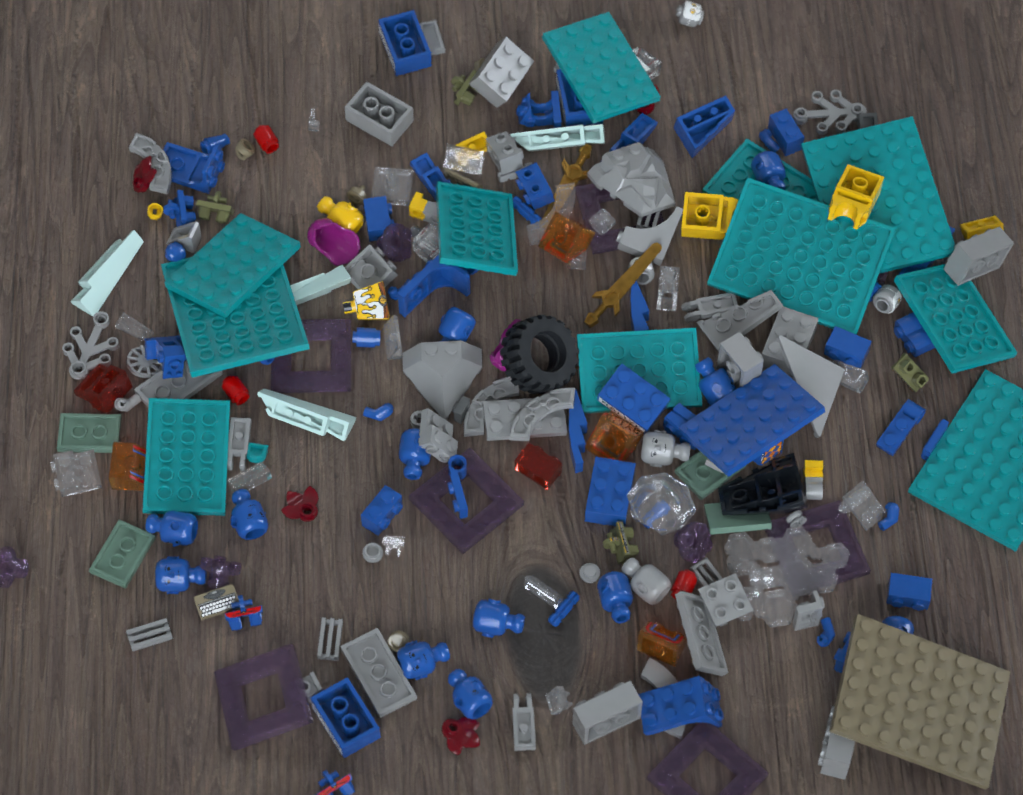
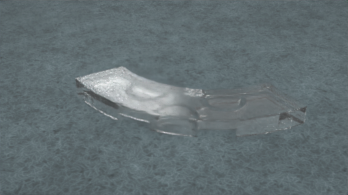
M574 183L556 185V201L552 210L542 220L526 226L530 245L552 238L554 234L563 229L567 224L575 205L576 190Z

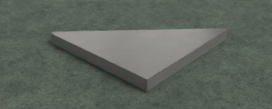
M778 335L776 340L781 346L787 368L790 369L794 381L825 407V413L811 421L815 432L813 434L818 438L822 434L845 369L782 335Z

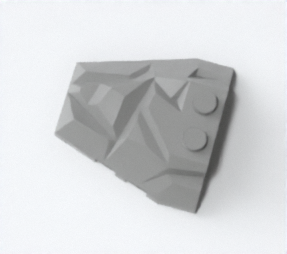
M639 142L605 153L602 156V162L595 164L587 172L588 178L599 190L606 189L610 192L611 198L616 199L618 197L624 201L623 206L640 217L675 206L676 202L664 162L654 150L644 147Z

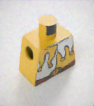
M384 282L353 292V301L343 302L345 314L356 312L358 320H390Z

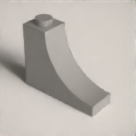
M676 206L674 212L667 220L651 228L639 229L626 226L624 232L620 230L616 239L619 242L617 249L639 257L652 244L660 243L662 249L652 263L661 266L684 209Z

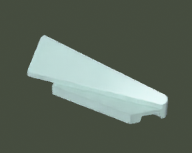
M603 124L591 126L577 125L510 134L518 144L529 152L586 145L585 143H605Z
M132 230L123 241L121 239L115 241L78 281L83 289L70 301L73 305L91 316H94L100 310L143 244L142 238L135 230Z
M340 265L326 274L316 275L290 285L296 305H299L349 284L351 277L344 266Z
M262 389L257 394L267 407L265 410L268 416L321 436L326 435V432L345 441L356 421L354 416L268 389Z

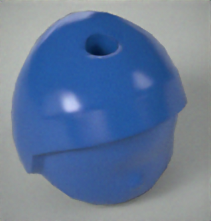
M176 241L166 247L165 257L169 262H176L186 258V251L183 245Z

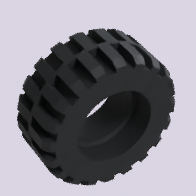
M537 315L512 325V328L507 330L505 334L507 337H504L501 343L503 345V348L500 349V356H503L501 363L502 366H505L507 377H511V382L515 386L519 385L520 390L528 391L530 394L546 393L563 387L575 375V367L579 363L577 358L579 349L575 345L577 341L575 337H572V331L569 327L565 328V323L561 320L556 321V318L553 316ZM533 338L541 341L548 351L549 364L546 371L538 368L531 357L530 346Z

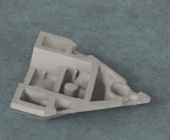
M461 340L421 342L402 353L403 373L414 383L416 389L429 405L445 420L449 418L454 404L459 402L462 396L465 395L475 376L482 370V349Z

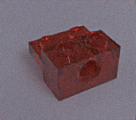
M98 364L73 391L77 397L90 402L93 408L108 414L114 407L115 400L123 398L133 386L125 370L113 365L106 367Z

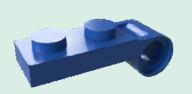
M908 399L879 438L876 446L894 456L913 427L921 421L926 409Z
M454 455L448 461L450 482H447L449 494L454 495L455 500H452L454 512H458L460 519L468 517V507L460 480L466 477L467 462L463 456ZM455 466H460V467H462V468H461V469H454L453 467H455Z

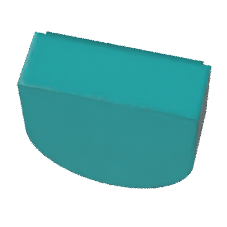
M249 442L246 456L248 461L252 463L263 462L268 454V445Z

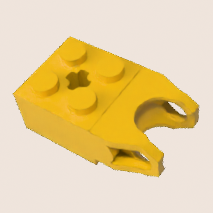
M847 164L832 195L828 220L832 221L836 217L846 216L853 220V228L858 230L859 227L866 223L880 195L884 177Z
M685 192L681 236L724 240L738 199L717 194Z

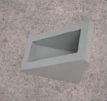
M195 221L173 228L166 244L169 245L177 241L183 245L185 251L195 253L202 238L199 223Z

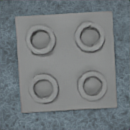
M736 573L698 589L715 627H722L728 624L727 622L754 611Z

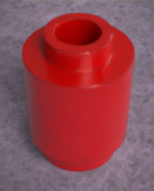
M260 125L256 128L253 136L262 151H265L267 154L275 152L279 148V141L271 127Z
M230 375L223 380L221 388L232 403L242 405L249 399V391L238 376Z
M687 569L678 572L671 588V596L676 599L675 594L680 591L692 594L698 581L695 573Z

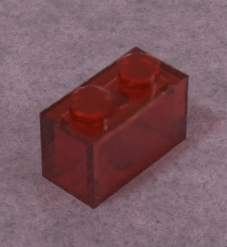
M528 443L515 459V470L548 490L562 473V463L557 457L546 454L541 447Z

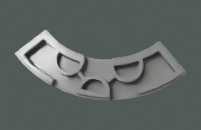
M136 133L129 146L130 152L136 153L143 158L152 157L151 168L156 169L157 172L149 188L151 191L168 195L172 183V169L165 151L151 138Z
M511 377L494 381L493 384L484 390L482 389L475 396L465 415L464 437L484 435L483 401L505 400L519 396V387L511 382Z
M575 388L551 390L550 393L540 397L537 396L528 402L514 419L510 429L509 440L530 441L534 427L542 418L557 410L574 409Z
M650 657L640 677L650 683L655 689L678 682L667 668ZM686 725L664 732L681 739Z

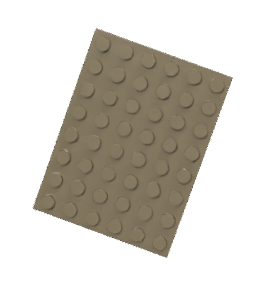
M857 614L853 620L829 732L985 790L989 788L1010 671Z

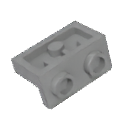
M817 590L812 591L810 602H803L796 606L792 622L794 631L819 626L825 604L822 596L819 597Z

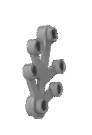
M835 89L830 93V100L844 107L839 109L824 99L822 92L814 91L811 101L819 104L826 110L806 111L804 108H797L793 112V119L796 124L803 125L810 118L828 117L824 122H819L816 128L818 134L825 135L829 127L840 116H847L843 121L836 123L835 131L841 134L846 132L847 127L853 121H857V114L866 113V108L861 103L852 104L842 97L841 91Z
M104 311L94 314L93 321L95 327L87 344L82 336L80 327L74 326L70 329L71 338L76 340L82 353L79 360L75 355V348L72 343L68 342L62 346L64 355L68 356L71 362L69 373L74 379H84L89 374V370L96 367L110 366L112 360L111 356L107 353L101 354L95 360L89 362L88 360L91 356L107 349L114 351L119 348L118 339L115 337H110L107 341L96 345L102 330L110 324L109 315ZM105 358L109 359L107 362L102 361Z

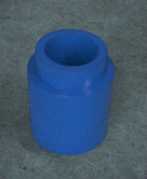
M357 327V331H353L352 343H356V347L375 348V346H380L381 330Z

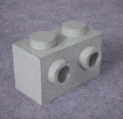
M507 131L485 138L487 152L502 175L523 167V151L521 148H517L514 137H510Z

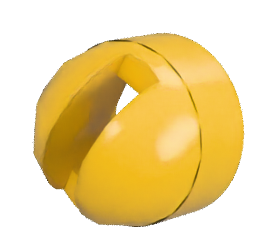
M158 203L150 204L147 210L148 217L153 220L160 219L163 214V207Z

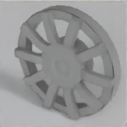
M144 345L133 348L128 353L126 364L132 374L141 378H150L162 370V363H158V360H147L145 358ZM130 360H135L137 362L131 364ZM154 364H161V365H160V367L158 368V367H156ZM138 366V371H136L133 367ZM153 368L156 371L151 373L150 369Z

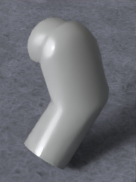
M135 393L129 399L117 398L114 406L119 411L128 412L142 400Z

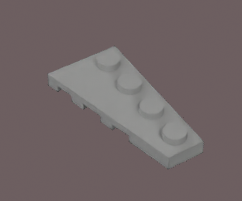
M770 290L749 299L747 303L740 306L737 304L730 307L731 309L726 312L716 313L712 315V318L705 321L702 319L696 323L719 352L721 342L738 332H741L744 336L784 306L773 291Z

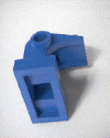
M551 91V100L542 104L534 103V100L530 99V93H528L525 98H522V103L518 105L516 110L519 124L526 127L553 125V128H561L559 91ZM544 113V116H536L534 114Z
M180 335L145 338V358L147 360L157 359L158 363H162V378L183 377L184 361H187Z

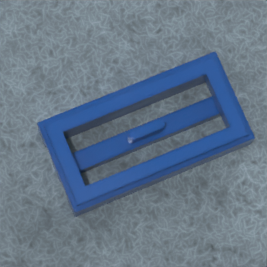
M943 419L940 421L925 444L921 454V458L927 461L947 430L949 424L947 420Z

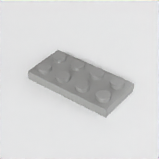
M184 361L183 377L163 379L162 370H160L136 387L134 391L149 408V398L189 399L222 376L223 372L218 371L192 378L188 363Z
M534 398L483 401L487 441L509 440L510 429L514 419L525 408V405ZM564 409L552 412L542 418L534 427L530 438L567 436Z
M683 591L675 594L677 608L681 615L682 626L685 630L687 645L690 648L695 670L718 676L728 674L717 629L702 597Z
M378 628L340 646L343 655L379 718L417 700L416 693L408 679L403 675L401 667Z

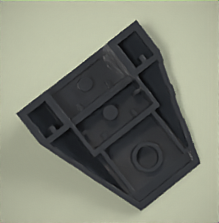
M794 453L774 458L769 461L770 465L760 470L758 467L753 469V474L743 479L740 476L719 487L722 514H785L808 508L803 482Z

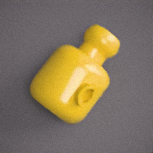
M324 196L317 205V210L322 214L328 215L327 218L331 219L332 222L355 233L360 230L364 223L363 214L353 207L350 202L340 201L335 204L332 198Z

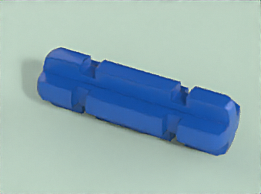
M515 196L513 198V208L518 209L517 211L527 221L530 220V223L537 227L542 222V218L538 214H534L535 211L525 202L522 203V199Z
M570 591L567 598L555 609V613L550 615L548 622L552 626L557 627L561 619H564L573 608V604L575 605L579 601L580 596L576 592Z

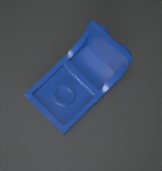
M169 142L166 143L163 149L171 165L173 183L207 194L210 193L212 187L216 186L217 177L220 172H223L225 167L221 144L216 143L211 154H204Z
M438 254L433 260L431 259L426 263L423 270L415 273L407 285H403L399 289V313L406 317L432 291L441 287H451L468 296L470 294L469 272L463 267L439 263Z
M701 676L638 694L643 702L641 718L643 732L647 736L697 722L710 723L717 728L722 727L724 715L719 706L720 692Z

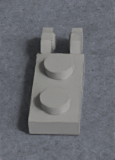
M725 293L683 303L681 308L685 312L698 309V311L687 313L684 316L686 322H693L698 319L711 318L712 315L719 312L720 314L731 309L730 307L738 303L734 294Z
M231 417L227 470L232 471L234 457H241L239 468L240 471H245L246 456L250 442L251 418Z
M526 693L527 707H519L518 694H513L514 751L536 750L534 707H532L531 693Z

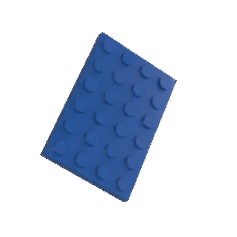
M774 364L764 370L759 377L753 378L751 382L743 387L740 386L679 426V431L729 477L825 413V407Z

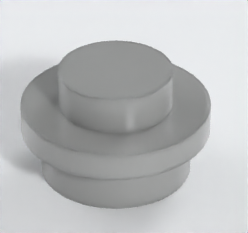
M369 543L363 548V557L367 562L376 563L382 559L383 549L379 544Z
M586 563L580 568V578L584 582L594 583L599 579L600 569L597 565Z

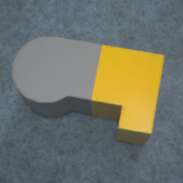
M416 192L409 205V216L437 224V203L423 199V194Z
M805 460L803 480L806 500H822L823 461Z

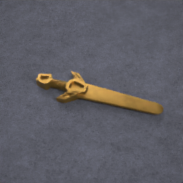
M586 144L579 149V157L575 164L568 165L565 158L561 163L564 175L553 196L555 201L549 204L541 220L542 222L539 225L541 230L546 231L551 227L578 181L588 178L587 172L589 170L582 171L581 167L585 160L590 158L591 145Z
M660 243L652 244L608 290L596 291L592 298H602L603 302L593 313L587 314L584 322L588 327L592 328L598 324V318L608 307H614L615 317L619 314L620 300L662 249Z

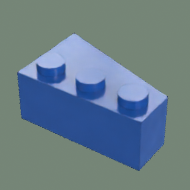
M723 96L676 118L674 130L691 158L698 154L732 121L735 109L727 96Z

